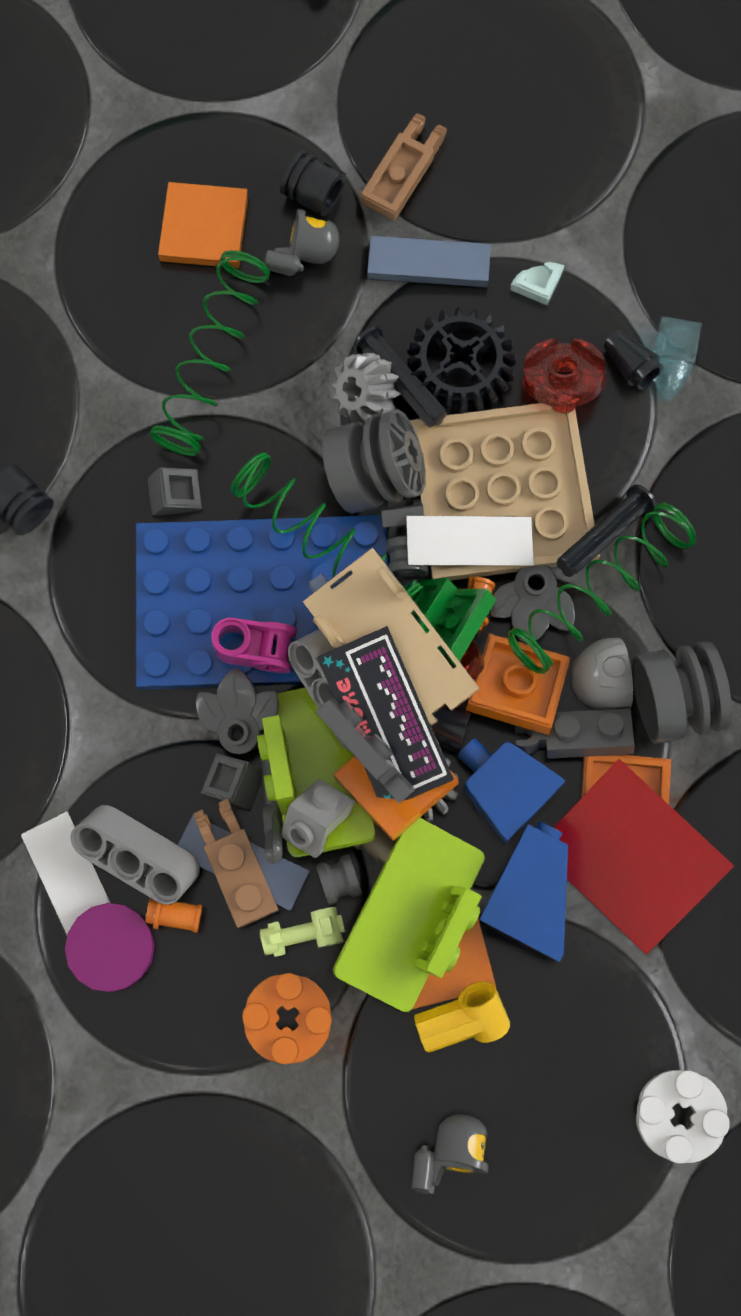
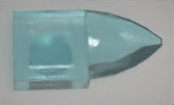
M665 316L661 317L654 353L659 355V362L663 365V370L654 382L664 401H669L677 395L689 379L696 361L702 323Z

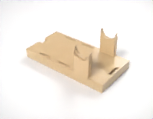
M373 548L303 601L315 617L313 622L322 631L331 646L335 648L388 626L431 726L438 722L433 714L444 705H447L450 710H454L480 690ZM414 612L417 613V615L421 618V620L430 630L428 633L424 631V629L412 615ZM442 647L455 663L456 667L454 669L440 652L439 648Z

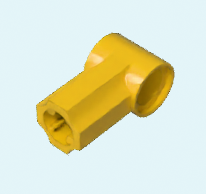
M485 981L467 986L458 996V1000L414 1015L420 1040L425 1051L428 1053L473 1037L478 1042H493L502 1038L510 1028V1020L494 984Z

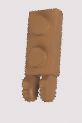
M418 113L414 115L403 134H398L360 195L361 204L393 221L396 220L430 166L447 132V128L439 124L433 129L425 144L416 141L418 135L423 131L426 120L424 116Z
M227 798L219 802V811L230 829V835L216 840L211 829L212 824L203 809L193 813L206 843L203 847L237 928H241L279 911L247 833L245 829H241Z

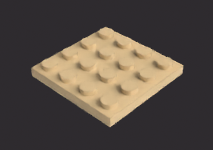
M573 399L447 415L443 419V423L432 428L427 427L421 419L410 420L419 438L425 462L426 484L423 493L420 495L424 516L531 517L534 566L430 565L432 579L448 578L452 581L469 577L475 578V576L482 577L518 572L521 568L535 566L557 567V559L595 526ZM600 553L591 561L599 560Z

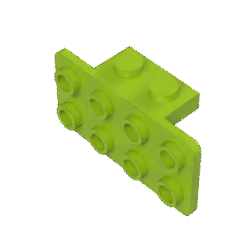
M306 688L277 693L279 700L278 715L262 718L264 734L257 735L261 760H269L271 774L264 776L269 802L277 801L282 814L283 825L289 805L317 779L324 781L353 799L335 780L333 774L355 755L341 745L333 731L316 713L318 707ZM356 801L354 802L351 814L327 836L323 852L369 843L374 840L376 833L373 819ZM286 840L288 851L293 857L309 855Z
M422 818L415 821L398 836L333 967L335 977L400 1011H411L429 974L443 978L445 972H450L453 969L460 955V948L458 947L465 930H471L479 917L480 907L477 905L482 896L470 889L484 862L483 852Z

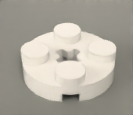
M685 1070L662 1072L649 1080L640 1093L636 1114V1125L639 1134L654 1153L675 1163H694L707 1158L718 1149L729 1130L730 1123L723 1095L712 1081L698 1073ZM679 1104L682 1108L691 1107L693 1114L689 1117L691 1124L687 1128L682 1124H678L675 1127L672 1125L670 1119L675 1116L672 1109L674 1105Z

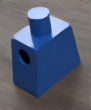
M473 738L457 755L474 772L464 784V792L504 845L565 783L561 776L508 741L492 754L476 738Z

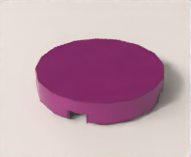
M105 903L89 908L76 918L67 934L65 953L68 967L78 981L93 990L115 992L131 987L142 978L152 963L155 944L150 926L145 923V920L139 913L125 905Z

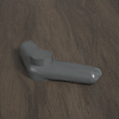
M269 760L261 762L265 858L269 863L275 864L282 859L283 855L281 833L284 825L277 801L269 802L264 776L271 774Z

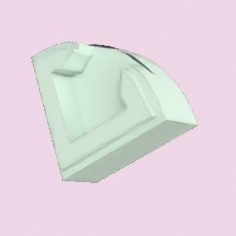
M547 262L544 265L523 270L513 280L510 290L548 305L563 273L564 265Z

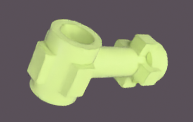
M330 907L311 912L312 922L284 929H281L279 922L267 924L268 928L260 929L265 956L274 954V957L286 955L285 946L314 939L317 940L318 948L344 942L342 933H345L342 916L337 914L336 907Z

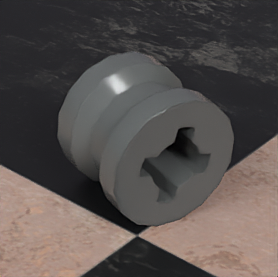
M407 536L394 537L386 541V552L390 555V563L387 567L397 580L419 579L428 575V565H408Z
M349 853L340 856L338 862L332 864L321 862L316 864L329 906L337 904L341 897L350 895L355 898L362 895Z

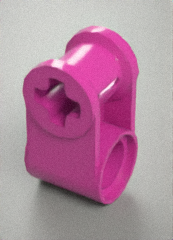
M225 618L214 626L212 644L217 657L227 664L254 667L267 672L289 673L292 665L288 662V647L291 644V638L296 637L297 629L291 625L278 622H257ZM228 633H238L244 638L243 644L235 650L223 648L220 642ZM277 640L276 651L272 655L274 642Z

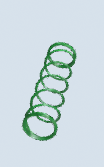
M228 250L221 254L220 262L216 266V273L220 282L228 291H215L206 295L203 299V308L207 316L216 325H202L192 329L189 333L190 343L204 360H186L179 363L175 368L179 382L192 395L176 394L164 398L161 402L162 410L166 417L180 430L160 425L152 427L149 432L151 438L156 443L179 454L188 456L198 455L201 446L195 439L199 441H204L205 439L178 424L167 413L165 409L166 402L172 398H190L203 401L214 407L219 406L217 402L202 397L188 387L181 379L179 369L184 364L203 363L213 365L225 372H232L230 367L210 360L195 346L193 342L194 333L200 329L211 328L224 330L237 338H245L242 332L220 324L209 313L207 300L213 295L228 294L234 295L252 305L259 304L255 298L231 289L220 275L221 266L232 275L252 283L266 282L270 276L268 267L261 260L242 251ZM227 261H247L259 268L265 276H255L242 272ZM157 433L166 434L177 439H180L189 444L190 446H192L193 448L177 445L173 442L166 440Z
M266 452L255 455L236 475L230 488L231 495L237 498L243 496V503L248 508L262 507L280 496L272 517V528L276 533L291 532L312 519L302 543V554L305 558L314 559L321 557L343 543L332 569V578H334L340 558L355 534L356 528L351 529L325 551L312 556L307 555L305 546L308 536L317 518L325 508L326 503H322L312 514L295 526L286 530L277 529L275 520L278 510L287 492L296 481V477L292 478L285 487L266 501L256 505L248 504L246 494L260 482L271 463V457ZM264 460L263 463H262V465L260 466L259 470H258V471L256 472V474L253 476L255 470L257 469V467L259 466V464L261 463V461ZM249 473V475H248V477H247V479H246L245 485H244L241 489L238 490V488H239V486L241 485L242 481L244 480V478H245V477L247 476V474ZM386 554L380 556L383 561L386 558ZM412 580L403 588L416 604L423 593V586H420V583H416V580Z
M659 503L655 506L653 512L647 513L642 519L641 530L643 539L625 535L615 541L613 553L616 564L604 560L590 561L586 566L585 578L588 590L571 584L560 587L557 593V605L561 616L548 610H533L528 618L529 634L520 628H512L507 633L508 643L516 656L533 672L537 674L548 672L550 666L553 667L554 662L535 639L531 626L532 617L540 612L549 614L563 622L570 633L578 641L582 642V635L567 621L560 602L562 591L567 588H576L585 592L593 598L596 605L606 616L611 617L612 612L610 608L594 594L590 585L589 569L592 565L603 563L614 567L620 572L622 578L632 590L640 592V586L637 581L620 566L617 556L618 544L625 539L639 541L646 545L651 556L660 566L668 568V561L664 555L648 542L644 528L645 522L650 516H653L657 528L669 542L679 548L690 549L696 543V533L688 518L673 505ZM659 509H664L672 515H669L664 512H659ZM660 515L670 518L687 531L690 542L685 543L675 537L667 529ZM655 553L659 555V557L663 560V562H662L661 560H659V558L655 555ZM514 634L519 636L533 649L539 657L543 668L534 663L523 652Z

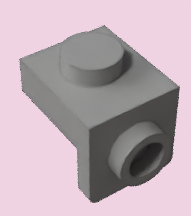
M317 779L289 805L281 835L295 847L317 858L323 852L327 836L351 814L355 801L324 781Z

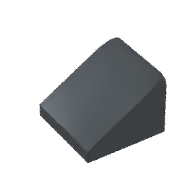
M159 467L149 476L148 486L152 515L163 516L202 509L198 472L196 469Z
M216 753L201 793L219 801L228 798L231 805L249 811L253 807L262 783V770L249 762Z

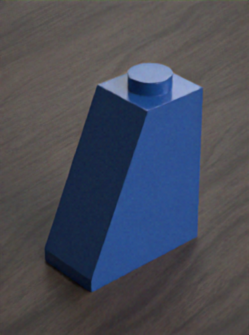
M539 821L536 828L529 824L526 826L479 920L560 962L564 955L568 845L560 841L563 833Z

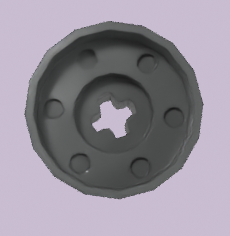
M399 409L383 413L382 416L376 415L367 418L365 424L356 421L327 430L323 438L322 449L324 468L331 490L345 511L354 514L376 508L383 504L384 499L394 503L402 500L404 497L409 499L423 493L426 484L423 452L412 423Z
M711 641L696 642L693 649L688 645L679 646L676 651V665L669 653L663 649L634 656L632 675L636 702L645 732L652 743L660 744L683 739L686 735L687 720L698 735L706 734L710 727L716 732L727 730L730 727L732 703L729 681L718 650Z

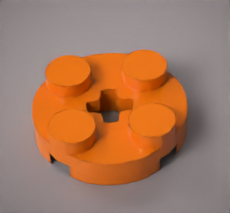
M292 973L275 975L262 981L248 997L242 1015L245 1034L253 1049L265 1059L280 1064L302 1062L314 1056L326 1043L332 1024L331 1006L324 991L309 978ZM281 1007L288 1011L295 1007L300 1014L295 1019L299 1026L292 1031L289 1027H285L282 1030L278 1028L276 1023L279 1021L280 1016L277 1011Z

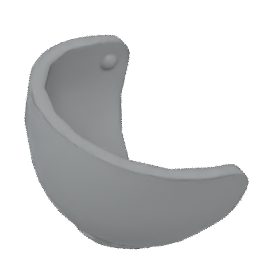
M620 637L605 638L590 644L577 656L572 665L570 682L573 692L583 704L591 709H627L632 706L633 678L626 645Z

